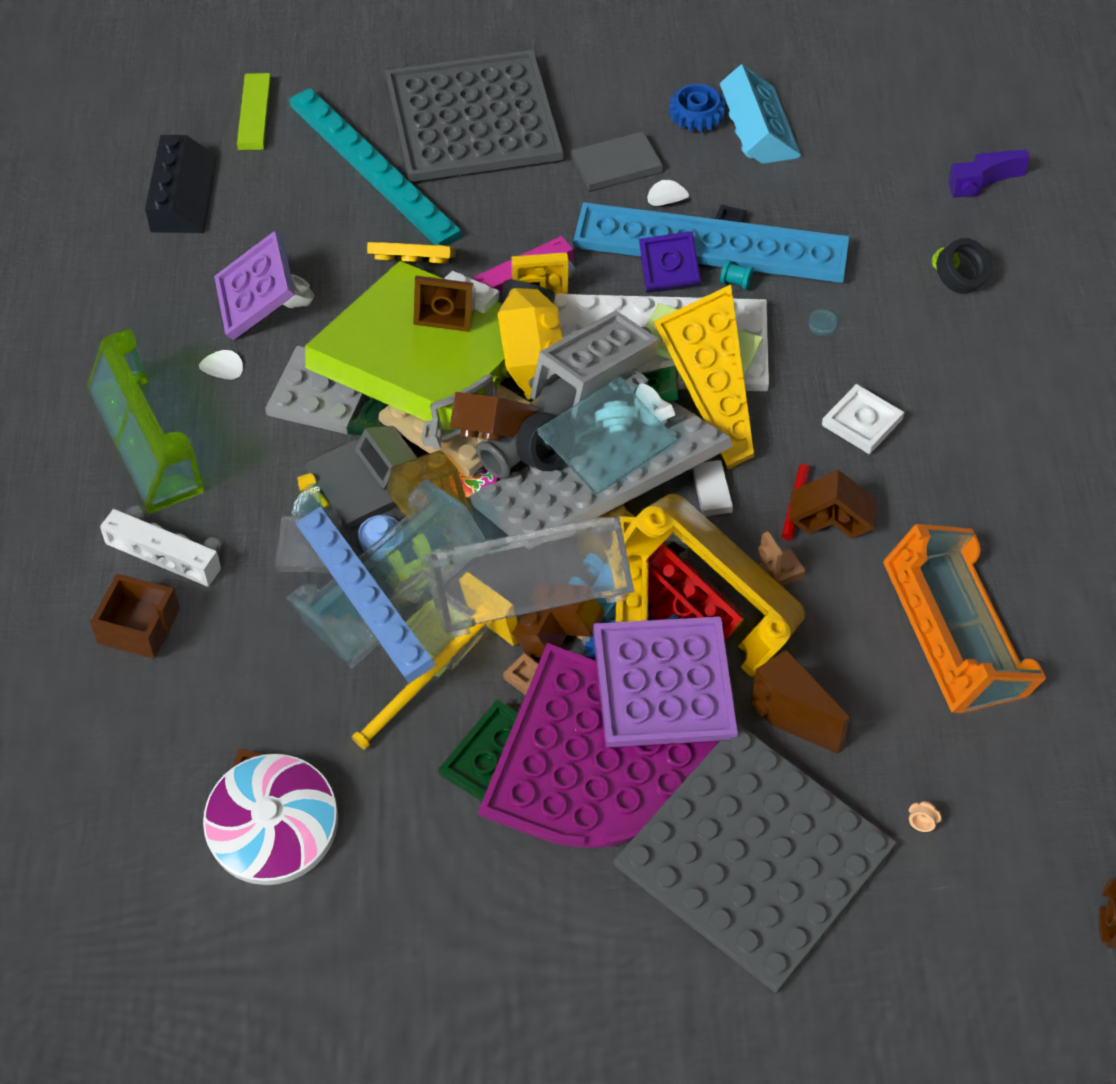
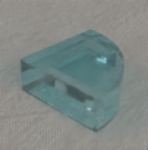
M320 483L309 485L297 496L293 504L292 517L307 516L320 506L322 508Z

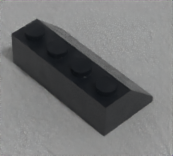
M160 135L145 207L150 232L204 233L217 156L187 135Z

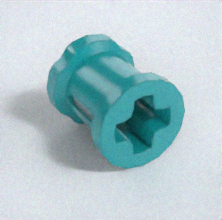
M726 260L722 268L720 283L726 284L728 282L742 286L743 290H747L752 280L754 267L748 266L746 268L734 265L730 260Z

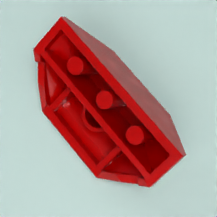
M663 543L648 558V597L652 602V607L648 613L656 620H666L675 613L681 616L682 619L721 617L724 642L742 623L744 618L735 605L698 570Z

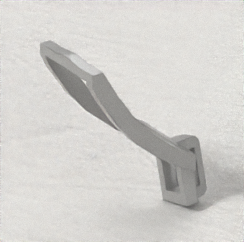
M492 374L484 376L471 386L460 391L472 394L486 386L487 395L497 397ZM455 394L431 403L430 409L433 418L431 421L424 423L422 442L424 446H433L434 450L440 449L441 441L461 434V429L456 428L443 432L438 408L453 403Z

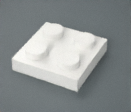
M856 384L823 418L822 426L866 453L871 454L903 420L904 412Z

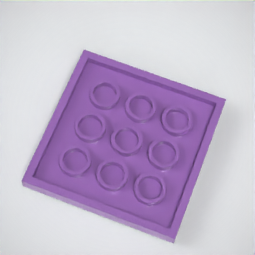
M721 617L594 623L593 635L606 747L731 740V737H737L738 732Z

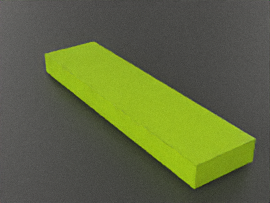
M245 73L237 138L238 150H264L271 86L270 73Z

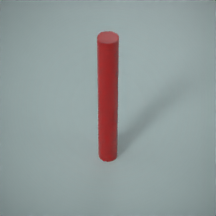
M806 464L799 465L793 490L807 484L810 466ZM790 503L781 534L784 540H792L796 525L789 520Z

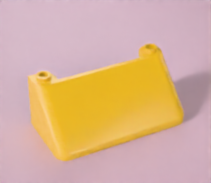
M669 494L645 508L631 522L613 551L623 561L631 555H639L646 561L673 533L676 534L765 615L738 646L741 650L744 649L745 661L741 668L749 676L753 677L756 669L768 662L805 618L804 608L798 600L685 498L677 494Z

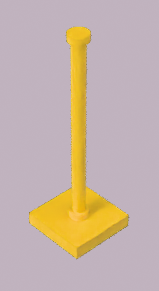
M467 573L459 581L469 614L475 618L433 659L435 667L409 683L360 733L355 732L351 736L354 742L363 750H366L370 746L369 741L484 625L512 646H515L518 642L512 633L518 622L513 606Z

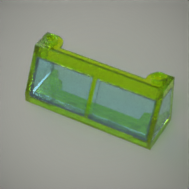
M131 328L103 337L87 388L148 514L202 494L204 489L194 449L188 437L181 432L163 433L139 387L140 383H147V379L137 349L136 337Z

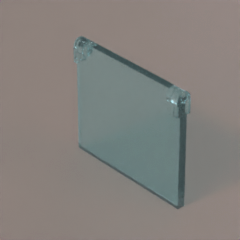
M621 377L613 380L537 429L539 436L545 443L557 452L595 495L674 444L677 440L630 390V386Z

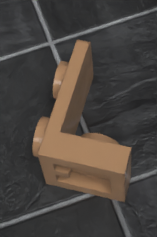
M769 531L762 533L758 565L782 587L804 578L806 570L792 549L781 551Z

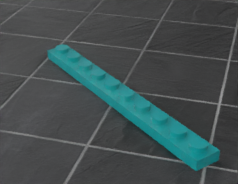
M311 88L289 98L290 107L434 245L448 246L461 238V230Z

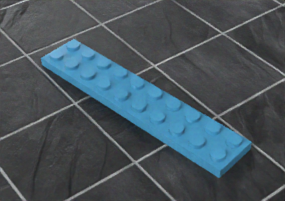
M583 202L573 240V248L641 257L639 239L693 231L698 264L723 267L725 261L730 260L734 265L746 268L752 266L755 272L843 283L849 236Z

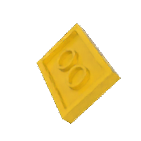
M368 242L367 253L375 254L374 259L395 260V255H402V261L418 262L422 261V257H429V262L449 263V258L456 257V246Z

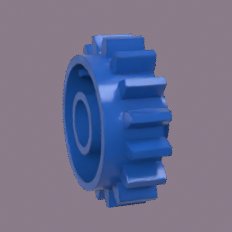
M689 84L682 87L679 91H675L674 97H670L669 116H672L673 123L679 122L678 128L680 129L687 126L688 132H691L693 128H697L698 132H702V128L710 131L712 130V124L719 126L720 120L724 119L725 101L722 100V94H718L714 88L708 85Z

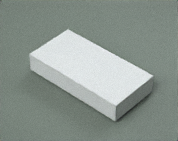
M721 460L702 462L693 467L692 474L702 515L711 516L732 513L733 505Z

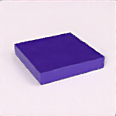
M693 231L639 239L646 293L701 285Z

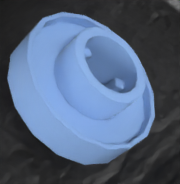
M386 515L373 516L361 524L358 530L359 544L362 550L369 555L386 557L385 551L395 546L397 549L401 547L403 543L402 527L393 517Z

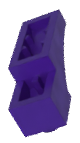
M1028 150L975 154L974 162L953 163L948 181L953 198L977 196L982 188L992 183L1008 178L1025 176L1030 158Z

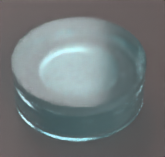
M819 309L811 313L808 327L813 334L829 336L835 332L837 317L833 312Z

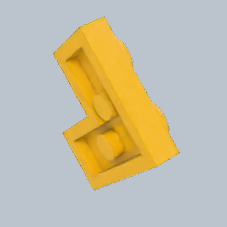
M567 252L512 256V280L527 283L539 282V286L555 294H568Z

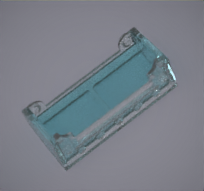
M427 479L420 483L409 495L408 507L411 512L358 557L405 622L490 548L467 507ZM334 578L321 590L313 584H304L287 597L300 618L351 669L380 645Z

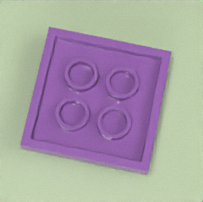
M276 231L272 232L214 276L225 335L232 340L246 332L295 295L283 237Z

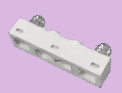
M138 505L129 507L125 513L113 509L101 524L100 528L107 545L209 587L221 570L218 553L222 545L218 538L209 537L200 545L182 534L166 531L156 523L149 524L142 521L145 516L144 510Z

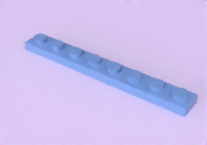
M321 506L297 521L296 525L408 684L435 667L436 665Z

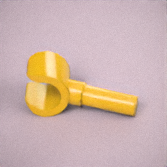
M308 473L297 477L298 487L302 494L311 491L324 509L330 506V503L317 487L313 474Z

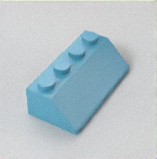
M741 64L720 82V86L723 91L722 98L730 110L728 114L736 126L735 133L741 139L743 153L748 158H754L762 164L799 158L801 156L800 150L774 86Z

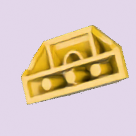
M513 288L498 311L505 365L516 384L524 391L526 398L533 400L530 398L532 388L529 386V380L535 377L539 353L563 339L558 308L538 289Z

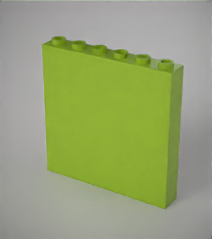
M399 261L305 345V368L428 422L433 418L430 409L431 403L454 395L455 392L466 389L489 374H492L496 391L499 384L506 377L509 378L511 376L505 365L498 311L503 303L497 301L485 314L474 310L470 332L413 325L415 276L440 277ZM486 386L472 393L488 396ZM454 402L438 408L442 428L447 431L454 429L449 427Z

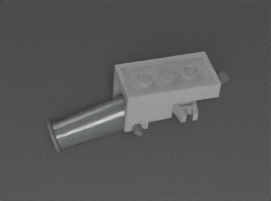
M617 310L579 331H572L570 336L565 335L559 342L540 351L535 377L529 380V386L532 388L530 398L533 399L529 405L538 406V412H548L565 419L572 428L580 423L587 428H593L595 426V419L592 417L594 408L612 398L615 388L634 397L640 383L648 384L649 380L637 367L655 357L659 339L652 335L649 328L640 327ZM552 425L547 426L540 433L536 449L554 436ZM517 434L513 438L500 436V441L488 440L487 442L482 441L477 444L476 452L482 465L497 478L504 479L508 477L510 469L521 461L516 448Z

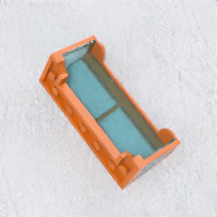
M915 524L883 563L951 713H965L1028 697L1046 677L1036 660L1025 659L1020 662L973 566L981 552L979 541L973 529Z

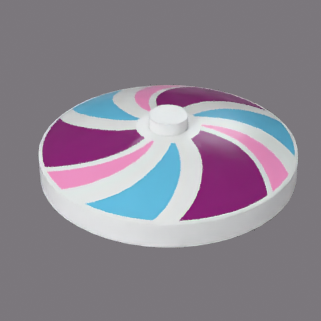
M283 754L256 756L230 769L214 786L204 810V834L213 856L231 875L253 884H281L306 874L324 858L334 841L337 831V803L326 778L308 762Z

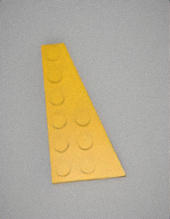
M729 285L653 321L702 420L730 437L732 447L720 453L728 469L754 457L732 288Z

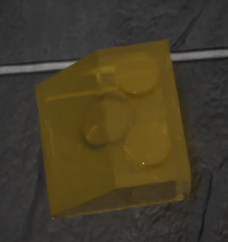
M442 450L391 467L387 493L418 532L469 512L458 469Z

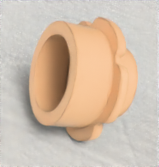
M930 802L913 803L909 808L911 813L909 822L918 831L930 832L941 821L940 811Z

